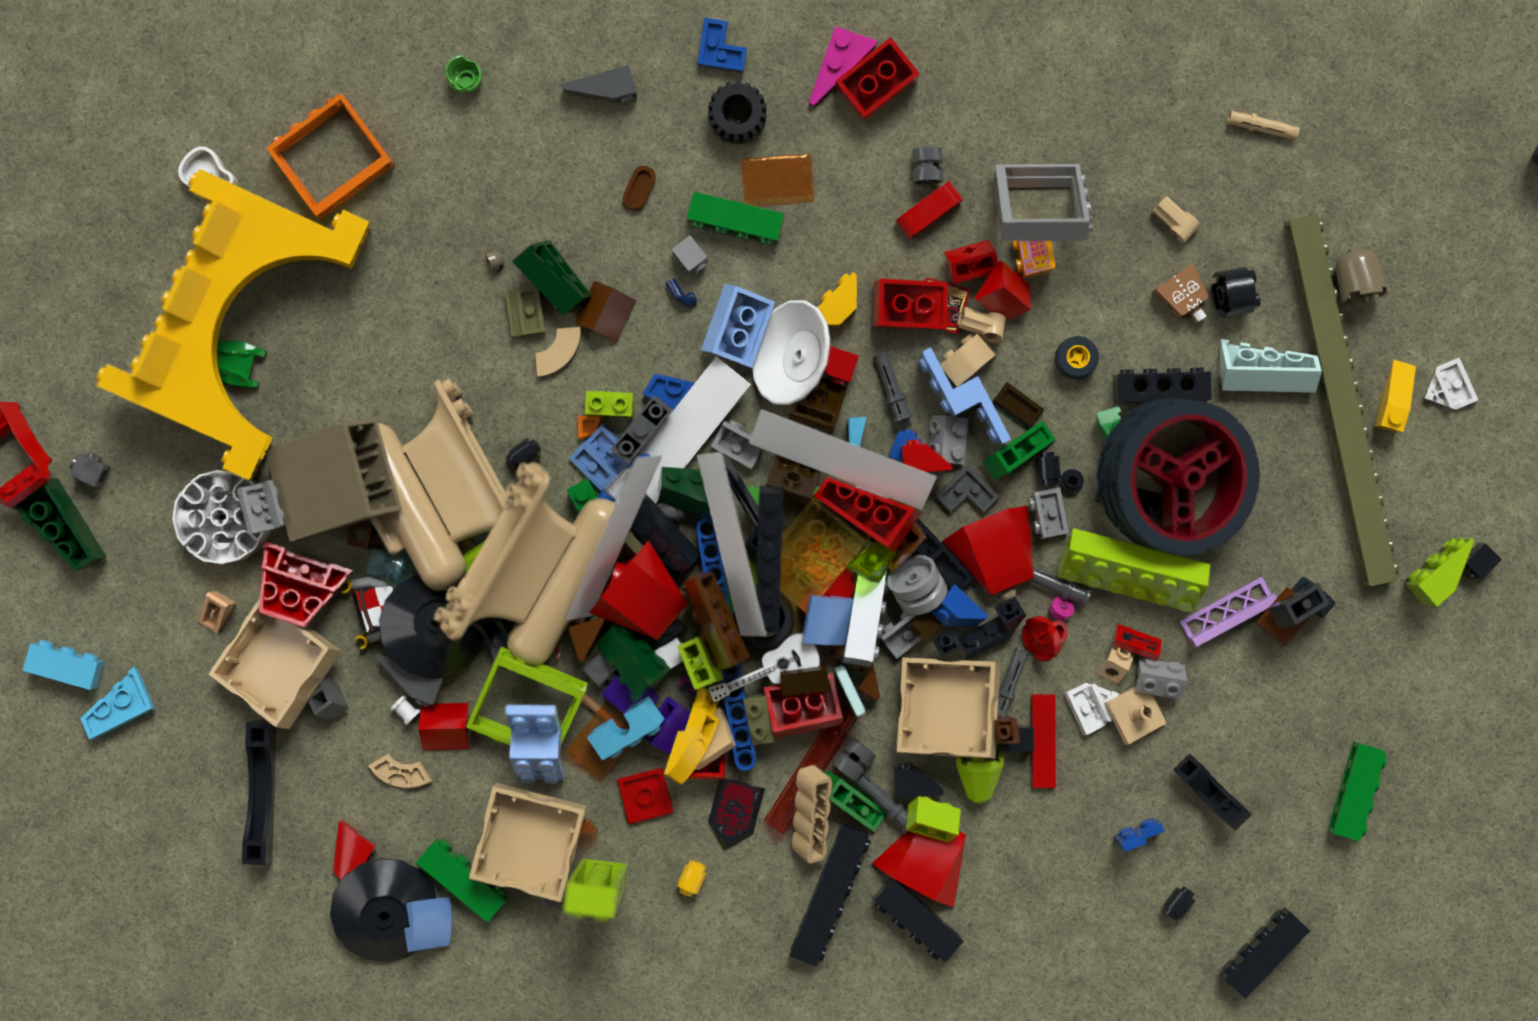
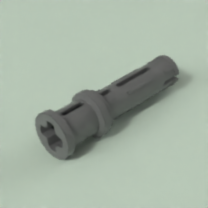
M883 352L875 355L873 358L888 395L886 403L891 407L894 424L912 418L913 414L909 412L905 401L907 398L906 394L901 393L888 353Z
M1034 568V579L1029 580L1061 594L1060 597L1064 600L1068 598L1080 603V606L1083 608L1092 592L1090 587L1086 589L1074 584V581H1065Z
M1015 647L999 688V716H1008L1007 710L1011 700L1015 699L1014 689L1029 654L1028 651Z
M864 773L855 785L887 813L886 816L889 821L893 820L902 829V833L906 834L908 832L906 830L908 812L903 808L904 805L892 800L887 793Z

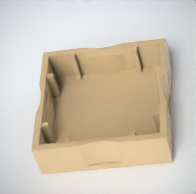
M259 598L242 623L239 633L225 648L209 672V675L230 692L242 697L253 710L272 725L278 728L290 729L342 651L308 625L302 628L260 614Z
M902 658L900 689L902 708L898 722L897 752L903 754L995 759L996 731L994 720L998 718L1000 664L987 661L962 660L943 662L936 659Z
M496 783L492 787L484 818V831L477 845L469 879L500 887H513L531 895L561 902L565 895L587 806Z

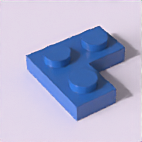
M704 18L697 65L744 73L747 48L725 44L728 21Z
M1149 818L1140 822L1141 826L1132 829L1130 826L1119 830V834L1114 836L1117 845L1126 852L1147 844L1146 838L1165 832L1162 823L1159 820L1154 821L1153 818Z

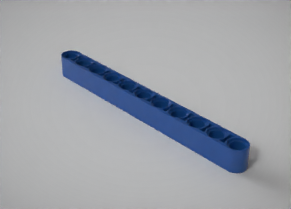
M710 518L702 519L698 522L696 531L703 573L709 572L712 568H717L721 571V579L717 582L725 595L726 603L732 614L727 579L715 529L711 535H704L701 532V526L704 522H710L713 525V521ZM708 545H714L717 548L718 554L715 558H708L705 555V548ZM740 662L736 664L737 669L733 673H728L724 669L721 670L724 678L721 680L722 683H729L743 676ZM743 686L740 688L741 692L738 695L732 696L729 694L724 697L728 724L736 745L733 747L735 764L739 769L747 771L754 767L756 753L743 701L746 698L745 687ZM734 707H741L745 714L742 718L736 719L732 716L731 710ZM739 730H744L748 733V739L740 742L736 739L735 733ZM743 753H748L751 755L752 761L750 764L744 765L739 761V756Z

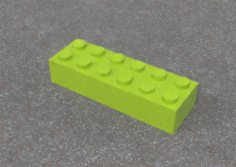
M1073 528L1060 556L1057 577L1193 613L1208 588L1210 564Z
M582 858L568 881L564 912L570 913V916L575 918H584L585 915L594 916V919L599 921H609V918H614L625 892L628 864Z

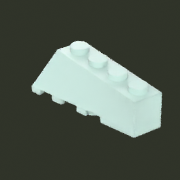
M1220 340L1219 377L1222 390L1316 393L1322 372L1318 356L1286 351L1283 354L1270 347L1260 350L1250 348V344L1241 342L1240 346L1229 344V340Z

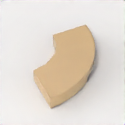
M581 327L557 329L553 344L545 351L536 353L537 377L553 374L562 369L571 360L580 343Z
M388 753L368 766L372 773L381 781L396 787L417 788L432 782L421 761L414 764H402L394 760Z

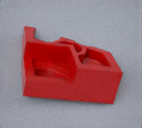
M342 820L338 823L333 872L341 880L358 865L365 863L377 846L360 835L358 830Z

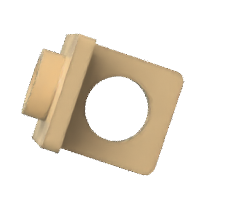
M1112 645L1108 659L1099 669L1098 674L1118 684L1129 671L1135 653ZM1106 669H1115L1119 675H1111Z

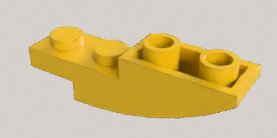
M701 688L697 691L685 731L677 732L664 773L678 784H683L695 770L706 753L720 721L719 718L714 716L719 700L713 701L710 692L706 688Z

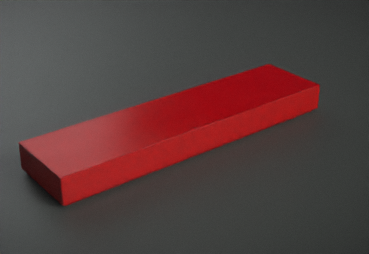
M1031 694V726L1034 727L1032 788H1056V694Z

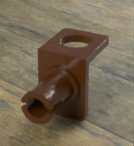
M359 523L350 526L347 545L361 547L365 550H373L374 546L386 548L374 526ZM357 529L366 531L365 541L357 542L354 539L353 534Z

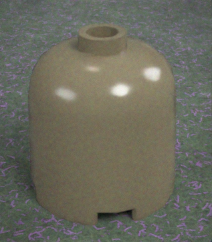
M1361 246L1349 248L1347 250L1348 253L1338 259L1335 271L1341 304L1346 303V301L1347 305L1370 301L1369 296L1378 294L1379 298L1388 295L1389 290L1381 259L1377 253L1372 250H1362Z

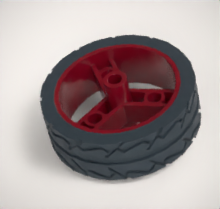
M1172 398L1146 402L1132 409L1120 419L1104 442L1097 470L1098 492L1101 495L1100 501L1107 517L1116 529L1119 528V532L1132 542L1170 554L1194 555L1204 553L1226 543L1238 532L1237 530L1243 526L1250 516L1257 498L1255 495L1258 493L1260 481L1259 460L1256 457L1257 451L1251 436L1242 423L1239 424L1238 419L1224 408L1205 401ZM1180 420H1186L1195 424L1208 437L1178 459L1148 443L1155 433L1165 426ZM1191 463H1194V464H1195V467H1194V466H1188V465L1191 464ZM1219 467V483L1216 494L1209 508L1195 521V490L1200 489L1204 485L1207 474ZM1137 468L1152 476L1157 484L1162 485L1163 530L1149 519L1138 500L1135 486ZM1177 488H1180L1179 500L1177 497Z

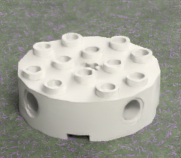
M221 470L203 473L195 477L185 486L175 501L172 520L178 540L190 553L204 562L229 564L248 559L262 548L263 541H266L271 530L248 535L237 489L259 483L254 480L245 479L230 471ZM226 514V519L220 520V515Z

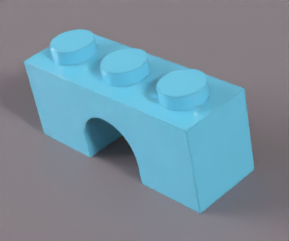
M649 696L631 706L624 714L630 729L618 727L611 718L593 729L587 736V739L602 760L609 756L612 759L617 757L624 751L622 748L627 745L631 748L637 745L644 735L647 734L650 737L661 729L659 725L663 722L664 718Z

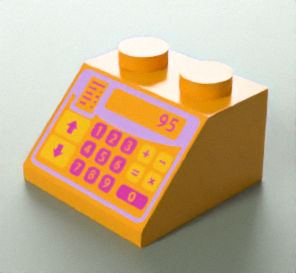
M1011 241L1013 250L1018 252L1019 259L1015 260L1017 273H1022V278L1049 274L1056 268L1051 241Z

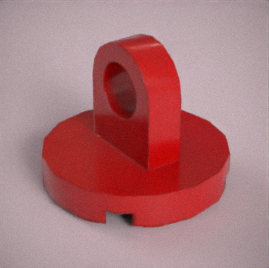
M1040 615L1027 619L1025 621L1026 625L1022 628V637L1027 650L1033 652L1036 655L1034 657L1042 662L1055 659L1060 654L1061 643L1067 638L1068 629L1066 624L1060 620L1050 621Z

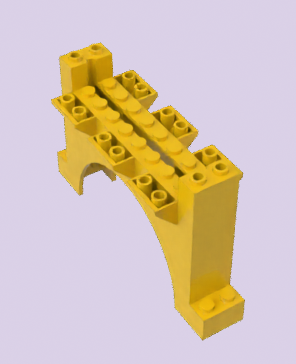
M199 168L198 172H194L189 179L188 185L191 186L189 190L195 197L208 203L202 213V217H205L202 225H197L192 234L193 244L195 245L194 251L189 250L184 261L187 263L186 267L182 265L180 270L176 269L171 279V282L174 284L170 292L166 291L161 300V304H163L162 310L165 312L156 319L154 327L157 329L155 333L151 331L150 335L146 334L140 345L143 350L139 357L136 356L130 366V370H133L130 374L107 364L105 368L102 367L98 372L96 380L99 382L97 386L232 446L231 450L227 449L222 457L223 469L245 479L254 480L264 459L265 451L268 450L273 437L260 431L241 415L228 397L223 386L217 362V344L224 316L232 301L249 282L267 270L279 265L303 260H317L339 264L352 269L371 229L369 221L343 210L341 215L338 213L335 215L331 225L334 229L332 231Z

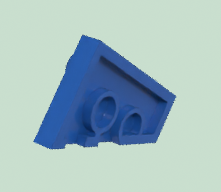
M654 374L643 394L650 399L654 395L674 410L695 382Z

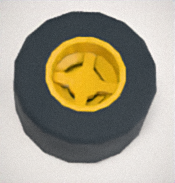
M1082 336L1066 339L1058 346L1055 352L1057 369L1062 375L1072 379L1088 376L1095 370L1099 360V353L1095 344Z

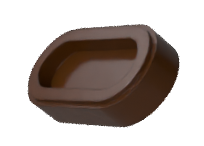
M639 166L634 170L623 194V203L629 210L638 211L644 207L656 181V175L652 168Z

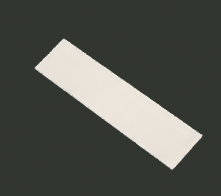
M717 356L639 453L649 454L650 456H662L646 492L655 504L658 502V482L662 466L685 468L751 385ZM630 466L609 491L615 499V504L632 469Z
M762 409L749 441L751 445L920 510L923 509L937 478L934 475Z
M722 452L697 455L740 635L766 636Z
M662 456L636 458L565 621L592 615L588 612L599 600Z

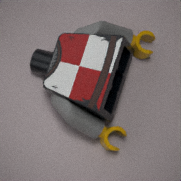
M372 577L353 580L346 579L343 583H348V589L341 591L342 593L352 594L363 632L355 640L362 638L365 641V644L359 647V649H364L370 643L381 640L379 618L385 599L394 590L393 586H387L384 581Z

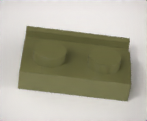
M536 286L505 290L511 337L546 333L540 290Z

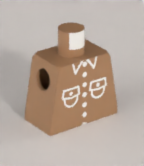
M1194 264L1189 265L1152 291L1177 318L1189 313L1196 324L1207 316L1200 304L1207 300L1209 296Z

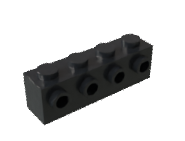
M645 494L631 528L634 534L645 543L648 540L650 541L656 554L664 562L665 567L678 577L694 564L700 555V551L663 513L654 501Z
M892 877L874 895V900L876 901L874 905L883 914H886V912L894 917L892 921L900 929L903 930L904 927L911 932L910 937L918 945L922 943L929 948L927 952L935 960L941 959L946 962L964 942L955 930L903 884Z
M1285 907L1282 910L1278 909L1271 916V921L1267 926L1259 928L1254 935L1255 938L1239 949V955L1233 961L1229 960L1223 966V971L1220 975L1246 999L1301 942L1310 930Z

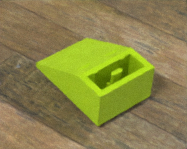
M1454 537L1449 539L1443 545L1444 550L1439 554L1434 553L1426 559L1427 565L1421 570L1418 568L1408 575L1409 580L1405 585L1423 605L1438 607L1455 592L1474 540L1472 538L1455 539Z

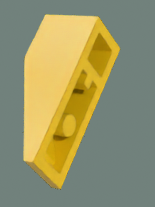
M1397 360L1392 361L1373 427L1393 433L1404 432L1411 407L1416 366Z

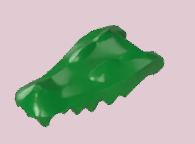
M238 340L218 341L217 362L222 383L235 387L258 389L260 382L249 379L254 355L266 357L267 350Z

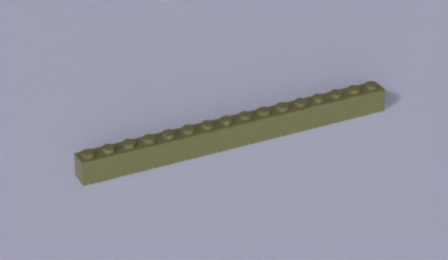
M1317 214L1290 219L1284 224L1313 355L1318 356L1322 370L1319 384L1363 585L1370 587L1397 581L1396 575H1398L1399 570L1397 563L1392 558L1391 552H1393L1394 547L1392 540L1388 538L1386 530L1389 528L1388 520L1385 515L1383 516L1381 508L1384 502L1381 493H1378L1376 485L1379 482L1376 470H1373L1371 462L1374 459L1373 451L1367 444L1366 438H1368L1369 433L1366 424H1363L1361 415H1363L1364 410L1362 403L1357 398L1356 392H1358L1359 387L1357 380L1353 379L1352 375L1354 364L1352 357L1348 356V337L1346 333H1343L1341 325L1344 319L1341 310H1338L1336 302L1339 299L1336 287H1333L1331 279L1334 273L1332 266L1328 265V245L1326 242H1323L1322 238L1324 231L1323 222L1321 219H1318Z

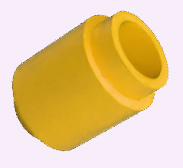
M689 860V863L685 864L677 886L680 887L679 892L690 897L693 894H698L707 873L705 871L707 867L697 861Z

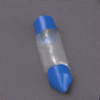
M639 454L637 457H650V455ZM636 458L630 464H627L604 487L598 498L607 499L612 502L618 501Z

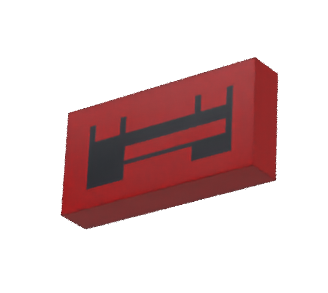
M1118 624L1115 630L1113 645L1157 661L1160 657L1162 640Z

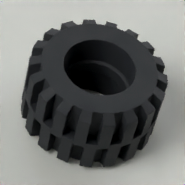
M731 81L727 82L725 87H718L717 92L711 96V102L708 104L709 122L714 133L719 135L723 141L728 140L730 144L735 142L744 144V141L747 140L750 142L754 140L753 137L760 135L761 129H764L767 108L762 94H759V90L756 87L752 88L750 83L745 82V84H741V81H736L735 84H731ZM743 101L750 106L751 117L743 124H731L724 118L725 107L730 102Z

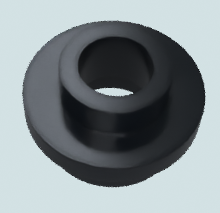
M1069 469L1061 475L1060 484L1067 492H1077L1082 488L1084 478L1078 470ZM1074 476L1076 478L1075 485L1069 484V477Z

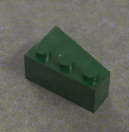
M550 240L531 244L512 261L553 304L554 308L563 315L572 313L592 296Z
M662 466L658 482V502L685 512L686 510L696 512L704 519H707V517L712 518L700 470Z
M613 625L597 643L611 667L615 666L621 677L619 680L622 685L627 684L633 693L630 696L633 702L656 688L672 670L666 664V661L653 651L648 642L643 640L635 631L621 625Z

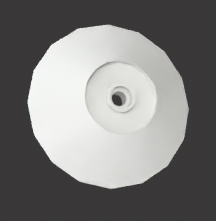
M789 300L772 311L752 366L753 379L760 394L774 405H791L805 398L818 384L827 365L830 347L827 322L819 308L808 301Z

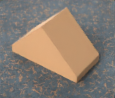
M218 591L208 592L205 596L198 622L218 634L237 603Z

